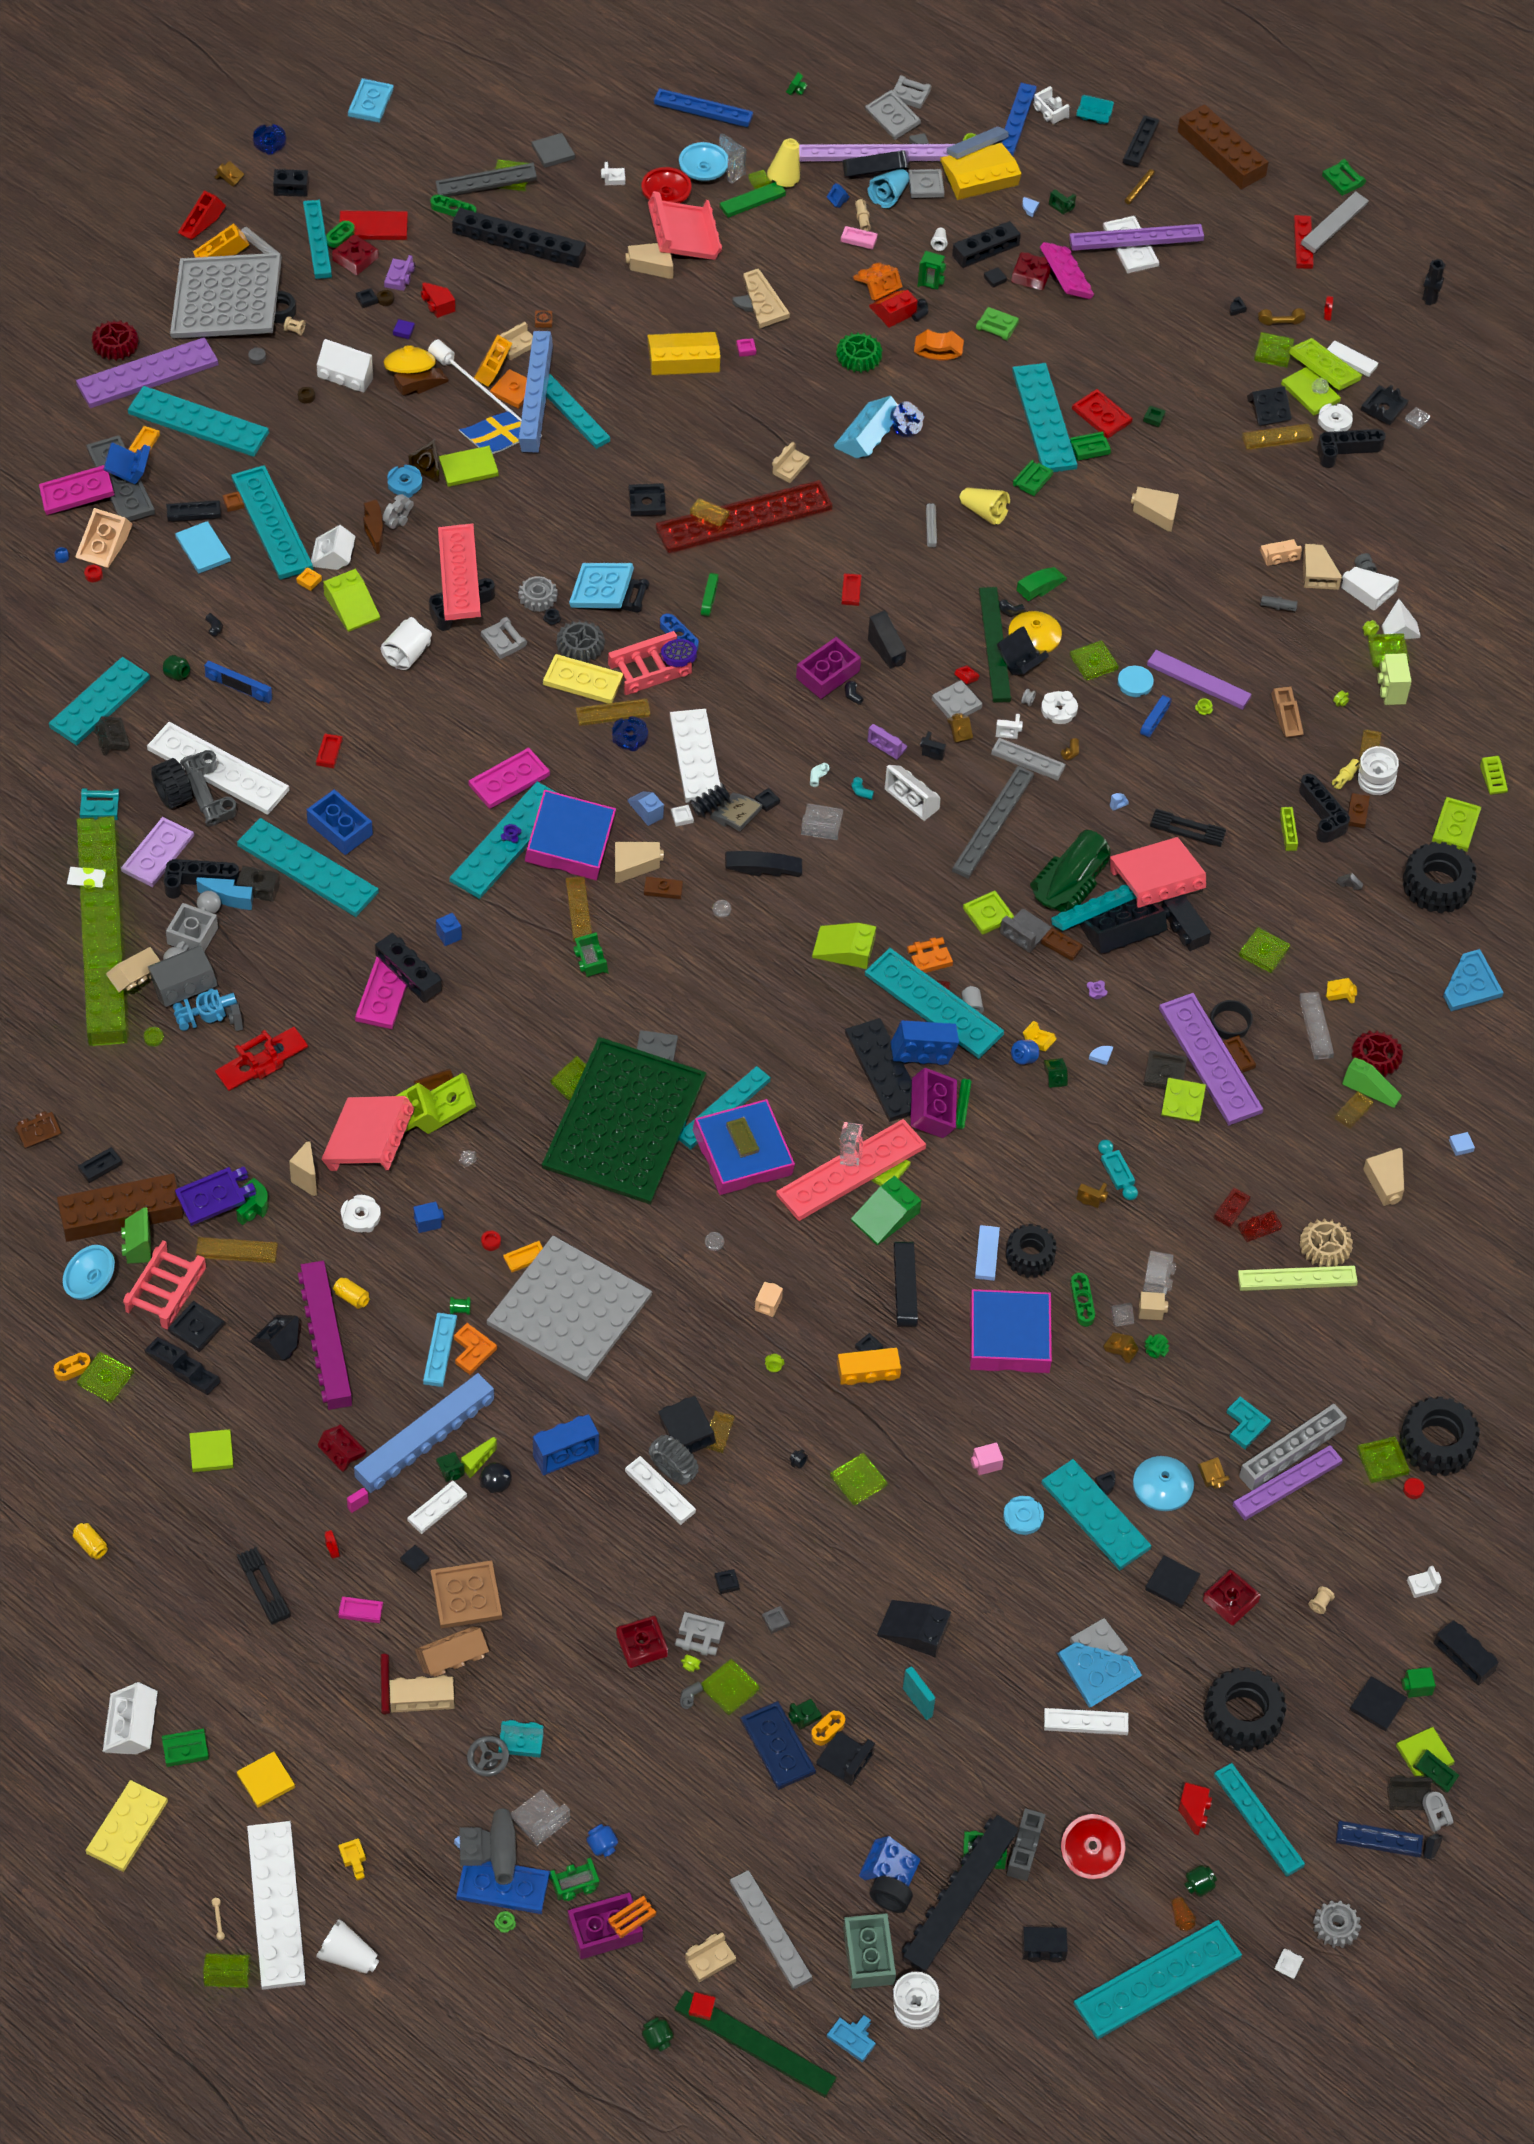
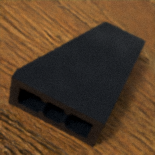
M884 610L871 616L869 619L868 641L890 669L901 666L906 661L907 651L887 612Z

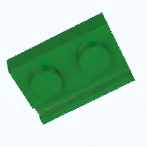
M1103 432L1070 438L1077 460L1111 453V448Z
M1031 460L1013 480V486L1020 487L1019 489L1035 496L1052 477L1053 470L1040 463L1036 464L1034 460Z
M204 1729L162 1736L166 1767L209 1760Z

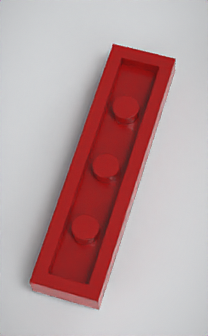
M1294 215L1296 268L1313 269V252L1301 245L1302 240L1312 231L1311 216Z

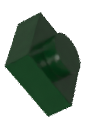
M1149 406L1143 422L1160 427L1166 411Z

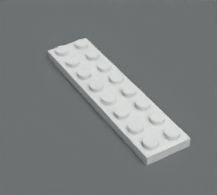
M168 722L147 745L148 751L165 760L175 758L179 763L186 756L205 750H212L216 754L217 768L215 771L203 775L205 781L267 815L289 791V786L171 722ZM206 760L205 762L210 763L212 760Z
M291 1822L247 1826L262 1990L306 1985Z

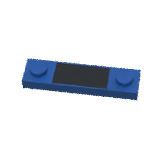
M207 661L204 665L205 676L211 681L219 682L268 704L272 700V688L211 661Z

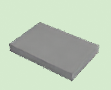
M892 90L865 106V110L894 140L921 124V120Z

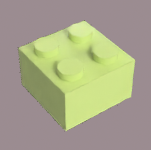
M1385 654L1383 662L1380 663L1381 672L1377 676L1378 684H1381L1380 697L1384 699V705L1406 704L1411 686L1407 655Z

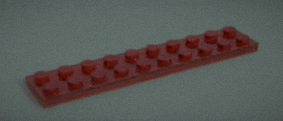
M817 480L656 523V530L667 553L829 511L832 510L833 505L821 481Z

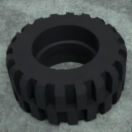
M1431 842L1430 845L1424 844L1420 848H1416L1408 858L1403 875L1404 891L1407 896H1410V900L1413 903H1417V906L1421 909L1426 908L1429 912L1437 911V913H1444V911H1447V913L1453 912L1455 908L1458 910L1469 901L1477 877L1476 866L1472 863V858L1469 855L1466 856V852L1463 849L1459 850L1456 845H1447L1446 842H1441V844H1437V842ZM1432 871L1443 872L1449 875L1454 882L1448 884L1436 883L1430 880L1425 873Z
M1437 1396L1436 1399L1428 1397L1425 1398L1424 1402L1420 1400L1415 1403V1406L1408 1410L1400 1432V1446L1404 1450L1403 1454L1406 1459L1410 1458V1463L1414 1467H1420V1471L1424 1473L1428 1471L1431 1472V1475L1436 1476L1437 1473H1441L1442 1476H1448L1450 1472L1455 1474L1460 1469H1465L1474 1457L1480 1436V1428L1477 1427L1478 1421L1475 1417L1472 1418L1473 1413L1470 1409L1466 1410L1464 1404L1461 1402L1456 1403L1452 1398H1448V1400L1443 1399V1396ZM1430 1426L1443 1427L1455 1436L1457 1443L1450 1446L1436 1445L1424 1436L1422 1430Z
M1244 1667L1243 1670L1234 1668L1231 1670V1673L1226 1671L1221 1674L1220 1678L1218 1677L1213 1681L1205 1701L1204 1720L1207 1722L1209 1732H1214L1213 1737L1217 1741H1223L1222 1745L1227 1748L1229 1745L1233 1746L1234 1750L1240 1751V1748L1249 1752L1255 1747L1256 1750L1264 1748L1265 1744H1271L1274 1737L1278 1736L1285 1718L1286 1703L1284 1702V1693L1280 1692L1281 1687L1277 1682H1272L1273 1678L1268 1674L1264 1676L1260 1670L1256 1669V1672L1250 1671L1251 1668ZM1239 1697L1251 1699L1261 1707L1264 1716L1251 1722L1239 1720L1228 1711L1226 1703L1231 1699Z

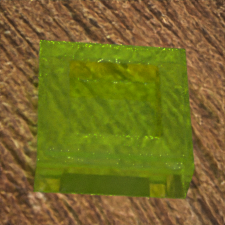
M764 170L748 174V179L755 189L770 184V180Z

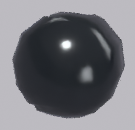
M497 1462L489 1463L482 1469L479 1476L480 1486L489 1490L490 1493L503 1492L509 1487L512 1480L510 1470L505 1465Z

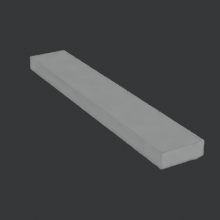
M1354 192L1302 240L1301 245L1315 253L1368 204L1369 200Z

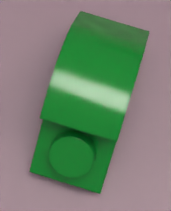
M254 1177L244 1186L253 1183L256 1195L245 1197L246 1203L236 1210L237 1221L242 1225L252 1221L256 1214L263 1218L268 1211L267 1190Z

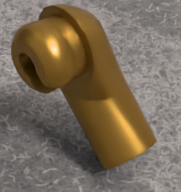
M1072 738L1070 740V748L1062 749L1061 755L1063 759L1071 760L1079 754V740Z

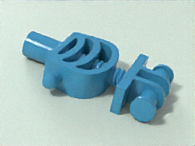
M211 988L207 992L198 995L196 999L197 1007L191 1009L188 999H184L186 1006L183 1007L181 1003H175L173 1010L175 1011L174 1016L180 1030L184 1031L189 1028V1022L192 1023L193 1028L197 1027L194 1016L198 1014L207 1023L217 1020L222 1021L223 1017L226 1016L224 1008L237 1004L234 993L220 997L218 990Z

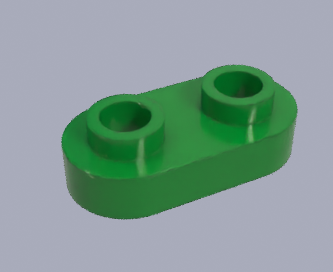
M350 221L340 222L327 233V244L330 247L337 248L355 233L354 224Z

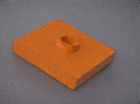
M509 369L491 388L490 392L498 399L519 409L524 403L527 378Z

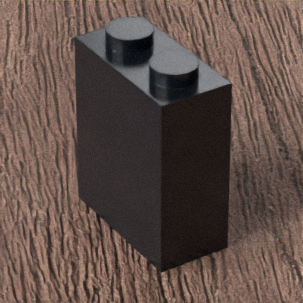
M696 1396L685 1398L681 1402L666 1406L658 1411L660 1422L666 1434L672 1436L675 1440L678 1439L681 1444H684L689 1449L690 1453L716 1443L714 1431Z

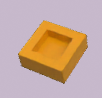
M307 567L296 580L299 585L311 591L322 581V575Z

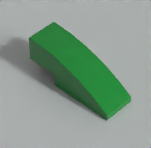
M1055 567L1042 569L1018 581L1017 592L1030 601L1037 595L1040 597L1044 596L1066 581L1067 577Z

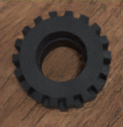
M175 758L152 766L151 776L155 789L162 802L169 809L191 801L192 789L183 767Z
M1028 1224L1027 1227L1021 1225L1020 1229H1014V1232L1009 1235L1006 1249L1007 1264L1011 1266V1270L1013 1272L1018 1271L1017 1274L1020 1276L1024 1274L1026 1278H1029V1276L1036 1278L1038 1274L1043 1276L1046 1271L1049 1272L1054 1264L1057 1248L1056 1239H1053V1234H1048V1229H1042L1041 1225H1037V1227L1033 1226V1224ZM1032 1247L1040 1253L1032 1255L1024 1252L1022 1249Z

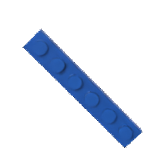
M1021 83L1004 129L1009 132V137L1000 141L1012 156H1014L1037 86Z
M660 88L654 99V104L744 127L749 126L753 117V111Z

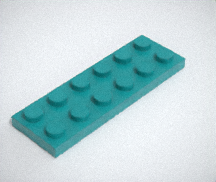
M121 657L51 720L49 728L77 746L150 680V674L124 657Z
M1074 1459L1042 1480L1041 1484L1119 1571L1151 1549L1152 1545Z

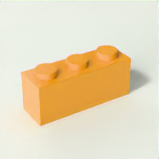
M897 1348L838 1354L837 1367L841 1385H854L861 1382L873 1383L879 1380L892 1381L900 1378L901 1365Z

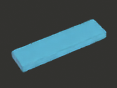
M437 1313L423 1379L424 1385L439 1387L444 1385L457 1315Z

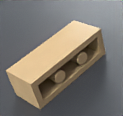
M149 947L120 962L107 972L106 975L118 992L125 989L130 991L137 986L136 983L141 985L148 980L147 977L151 979L147 966L160 962L152 948Z
M441 1675L436 1678L417 1677L416 1679L396 1678L395 1680H390L391 1712L454 1709L453 1677Z

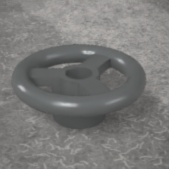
M484 1736L475 1740L467 1753V1762L471 1770L485 1777L500 1773L506 1767L509 1760L507 1745L495 1736ZM486 1742L497 1744L501 1748L502 1753L488 1750ZM480 1746L482 1756L481 1761L476 1766L473 1755L476 1748ZM488 1755L492 1756L489 1760L485 1759ZM498 1760H502L501 1763L496 1768H494L498 1764Z

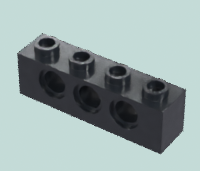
M1008 221L954 243L952 256L962 268H965L1019 246L1021 233L1011 221Z
M392 932L375 944V955L422 1002H426L441 991L442 979L439 974L434 973L425 961H421L417 957L416 952L405 945L401 937H397Z

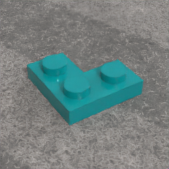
M1239 1397L1227 1409V1414L1240 1423L1230 1434V1438L1244 1449L1271 1423L1267 1416L1242 1397Z

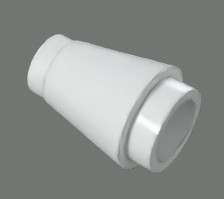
M937 228L931 240V245L936 251H942L947 247L946 230L944 228Z

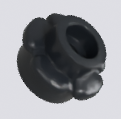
M550 608L546 610L543 620L549 625H555L561 621L560 613L557 609Z
M803 1449L795 1450L790 1456L792 1467L799 1469L805 1465L808 1459V1455L804 1453Z

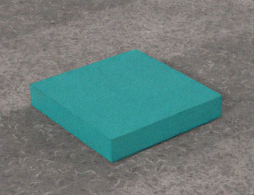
M911 1666L905 1670L903 1690L927 1721L933 1717L936 1697Z

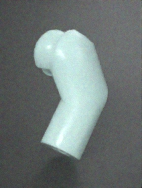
M827 763L819 764L811 770L810 785L812 787H817L819 785V778L826 775L830 767Z

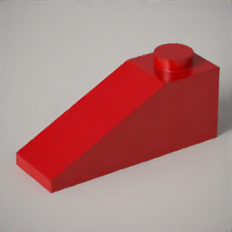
M204 190L178 231V234L192 240L218 219L226 205L217 196Z

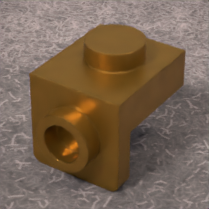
M229 160L226 165L222 163L217 168L218 174L215 178L218 179L221 176L234 187L244 173Z
M963 713L953 714L952 718L947 719L948 723L951 724L954 742L973 738L968 716L963 715Z
M1081 1183L1078 1189L1077 1200L1085 1205L1098 1208L1101 1202L1104 1203L1109 1193L1106 1191L1107 1184L1103 1183L1100 1190H1096Z
M1114 1332L1103 1346L1106 1352L1122 1355L1126 1363H1130L1139 1350L1132 1336Z
M1219 1457L1198 1464L1206 1487L1213 1486L1216 1489L1224 1486V1481L1230 1480L1229 1476L1224 1474Z

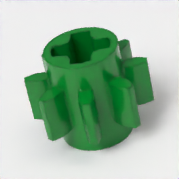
M1156 1334L1154 1337L1149 1335L1145 1341V1351L1152 1358H1159L1160 1355L1165 1357L1169 1351L1168 1340L1161 1334Z

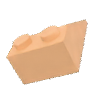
M94 508L76 558L109 568L126 542L132 523L125 517Z

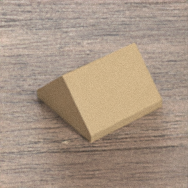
M306 1142L289 1161L291 1182L309 1194L316 1196V1177L311 1143Z

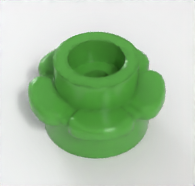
M501 1912L494 1921L495 1927L499 1928L500 1932L507 1933L515 1928V1917L510 1912Z

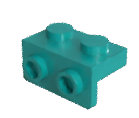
M1082 95L1076 116H1080L1083 120L1093 119L1101 124L1108 123L1112 115L1114 102Z
M514 1720L501 1722L500 1739L507 1745L510 1755L541 1757L544 1735L543 1725L535 1722L528 1724L518 1723ZM500 1747L498 1748V1753H502Z

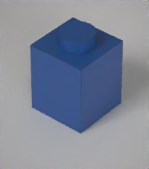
M453 913L436 919V933L444 946L462 939L461 925Z
M437 1202L413 1207L418 1233L441 1228V1220H444L442 1208L438 1209Z

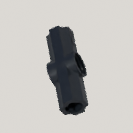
M1436 259L1430 263L1423 285L1425 289L1422 300L1426 305L1436 304L1439 292L1444 282L1443 274L1446 264L1443 263V260Z

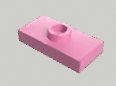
M845 226L841 242L873 249L878 234Z

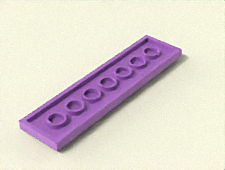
M204 337L78 379L76 383L89 408H93L137 393L143 386L152 388L217 366L218 359Z
M1194 993L1160 1004V1012L1203 1084H1206V1089L1228 1126L1262 1114L1263 1107Z

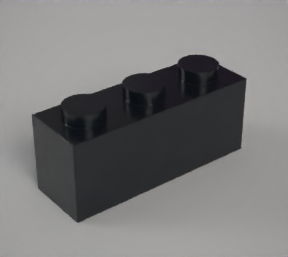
M1185 895L1163 900L1162 908L1165 910L1166 918L1172 930L1179 935L1181 943L1189 951L1209 944L1211 931Z
M1455 1620L1451 1621L1435 1637L1433 1644L1478 1686L1496 1671L1499 1662L1495 1655L1483 1648L1480 1641L1467 1633L1465 1627L1458 1624Z

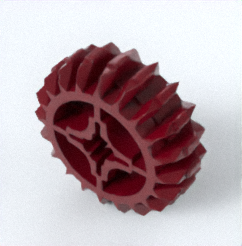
M107 320L106 324L101 323L100 327H96V330L93 331L91 339L93 349L97 355H101L102 359L107 358L109 361L111 359H115V361L117 359L123 360L124 357L129 358L130 354H134L139 342L133 325H129L128 322L123 323L122 320L119 322L115 320L109 322Z
M1369 1030L1367 1034L1362 1033L1360 1037H1357L1352 1046L1351 1055L1353 1059L1358 1058L1373 1065L1382 1076L1386 1077L1388 1074L1392 1075L1394 1071L1399 1069L1403 1060V1050H1401V1044H1398V1038L1392 1039V1034L1386 1035L1385 1031L1379 1033L1378 1030L1372 1033ZM1364 1049L1367 1050V1055L1364 1054ZM1387 1053H1390L1391 1059H1389V1058L1387 1057V1056H1388Z

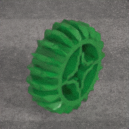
M857 332L855 335L850 333L849 336L845 335L844 339H840L836 356L842 368L847 367V371L853 370L854 373L856 371H860V373L866 371L868 373L869 369L874 370L881 362L882 347L880 342H877V338H872L871 334L867 336L865 332L863 334Z

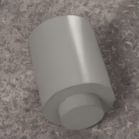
M974 986L965 988L962 991L963 1001L982 1014L984 1008L980 989Z

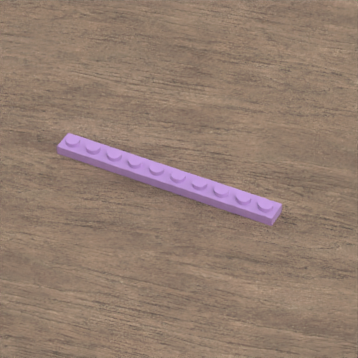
M955 144L799 145L800 161H842L850 158L906 150L909 154V161H940V157L949 156L947 148Z

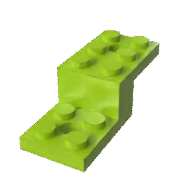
M464 1073L459 1074L432 1091L417 1083L396 1095L406 1096L414 1107L405 1132L417 1126L427 1134H430L476 1107L467 1076ZM456 1095L455 1101L450 1103L452 1097Z

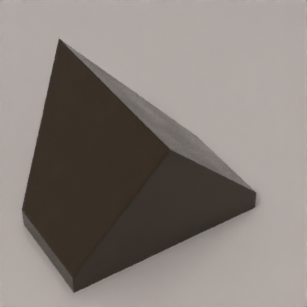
M434 439L412 452L408 458L409 465L416 467L421 472V475L438 483L439 467Z

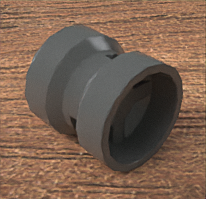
M1361 554L1354 560L1356 567L1377 572L1370 554Z

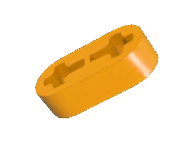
M77 1353L57 1362L54 1365L56 1379L67 1381L89 1371L91 1368L89 1355ZM82 1360V1362H83V1363L85 1362V1364H84V1365H81V1364L79 1363V1361ZM63 1368L66 1370V1373H63L60 1369Z
M832 1711L813 1727L812 1741L816 1745L822 1746L832 1740L836 1733L844 1728V1714L840 1711ZM832 1719H839V1724L834 1723L832 1726H830L832 1724ZM825 1731V1736H824V1737H823V1736H820L819 1738L817 1737V1732H819V1733L821 1734V1733H823V1732Z

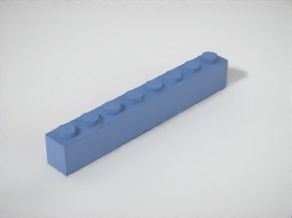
M533 331L519 434L521 452H539L553 349L551 331Z
M477 1373L354 1467L355 1478L370 1493L382 1488L387 1480L391 1477H396L407 1465H412L417 1457L430 1451L434 1444L443 1441L451 1431L459 1429L464 1421L468 1418H473L481 1408L489 1406L494 1399V1388Z

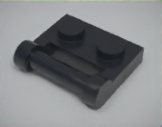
M630 579L622 606L616 609L641 612L642 600L645 591L649 587V581L646 579ZM634 588H637L638 593L635 602L631 603Z

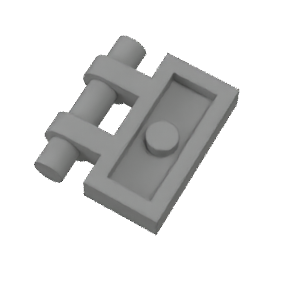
M684 1612L679 1634L686 1635L685 1640L677 1638L675 1646L682 1647L685 1651L701 1652V1655L705 1656L708 1654L716 1656L718 1648L712 1647L710 1644L711 1642L720 1643L725 1622ZM693 1637L704 1640L703 1644L692 1642Z

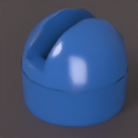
M59 547L55 550L54 555L57 562L65 563L69 560V552L66 548Z

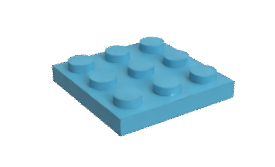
M582 563L569 602L571 608H621L634 570L633 564Z

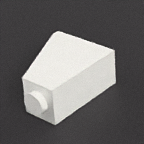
M1354 567L1343 575L1341 588L1374 611L1397 591L1399 580Z

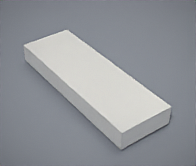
M1335 340L1328 347L1330 352L1356 371L1368 377L1378 367V362Z
M452 1481L408 1517V1522L422 1534L467 1497V1493Z

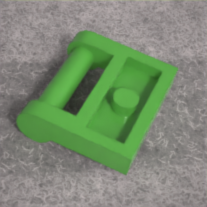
M988 307L981 319L978 320L976 330L987 331L1008 341L1019 323V318Z

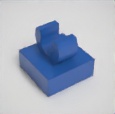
M834 183L827 195V198L835 207H841L843 202L846 203L850 197L841 185Z

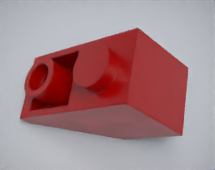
M422 283L421 297L423 301L428 303L430 312H433L437 318L455 312V299L448 288Z
M1185 1782L1178 1810L1193 1833L1199 1835L1200 1829H1205L1208 1816H1204L1205 1809H1210L1212 1798L1208 1797L1210 1789Z

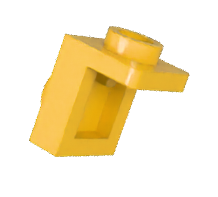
M1349 978L1328 981L1326 997L1329 1001L1347 998L1350 1003H1355L1357 987L1353 985Z
M1035 1021L1023 1031L1025 1040L1035 1041L1039 1050L1046 1051L1056 1040L1054 1033L1040 1030L1038 1023Z

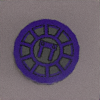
M675 639L663 645L661 657L669 666L684 667L688 665L687 663L695 661L697 648L689 640Z

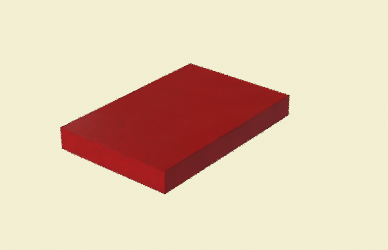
M1098 389L1072 405V410L1097 431L1103 432L1104 437L1107 439L1131 424L1133 420L1132 417Z

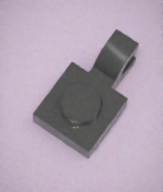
M239 1002L230 1005V1007H225L224 1011L228 1015L230 1025L234 1024L235 1031L243 1030Z

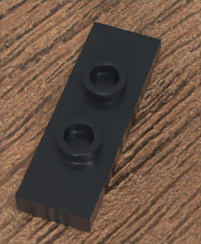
M220 500L166 504L168 521L221 518Z

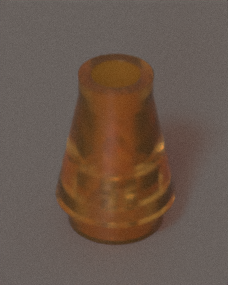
M1182 1897L1175 1898L1172 1901L1175 1924L1181 1931H1188L1196 1925V1917Z

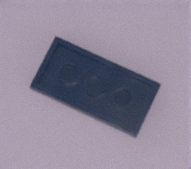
M779 1701L741 1717L740 1721L777 1790L816 1774L810 1758Z

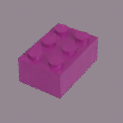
M835 637L797 664L796 679L822 699L860 671L861 657Z
M923 1068L912 1078L911 1127L944 1138L956 1128V1079L928 1068Z
M630 1892L568 1910V1924L580 1960L643 1941L641 1926L620 1938L608 1923L609 1918L633 1903ZM635 1909L634 1911H632L631 1913H629L628 1915H626L625 1917H623L622 1919H620L619 1921H617L616 1924H617L618 1922H620L621 1920H623L624 1918H626L627 1916H629L630 1914H632L633 1912H635L636 1909ZM638 1916L619 1929L623 1930L624 1928L638 1920Z

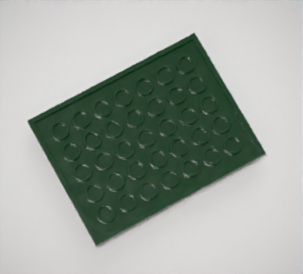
M598 1037L543 1160L542 1168L651 1205L707 1073Z

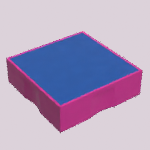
M544 790L527 847L525 862L547 868L561 869L574 875L597 880L616 808Z
M767 1099L695 1118L692 1130L702 1154L708 1161L710 1173L719 1195L741 1190L756 1183L769 1182L792 1175L795 1163Z
M972 1289L970 1297V1370H1015L1020 1372L1050 1373L1052 1362L1051 1293Z

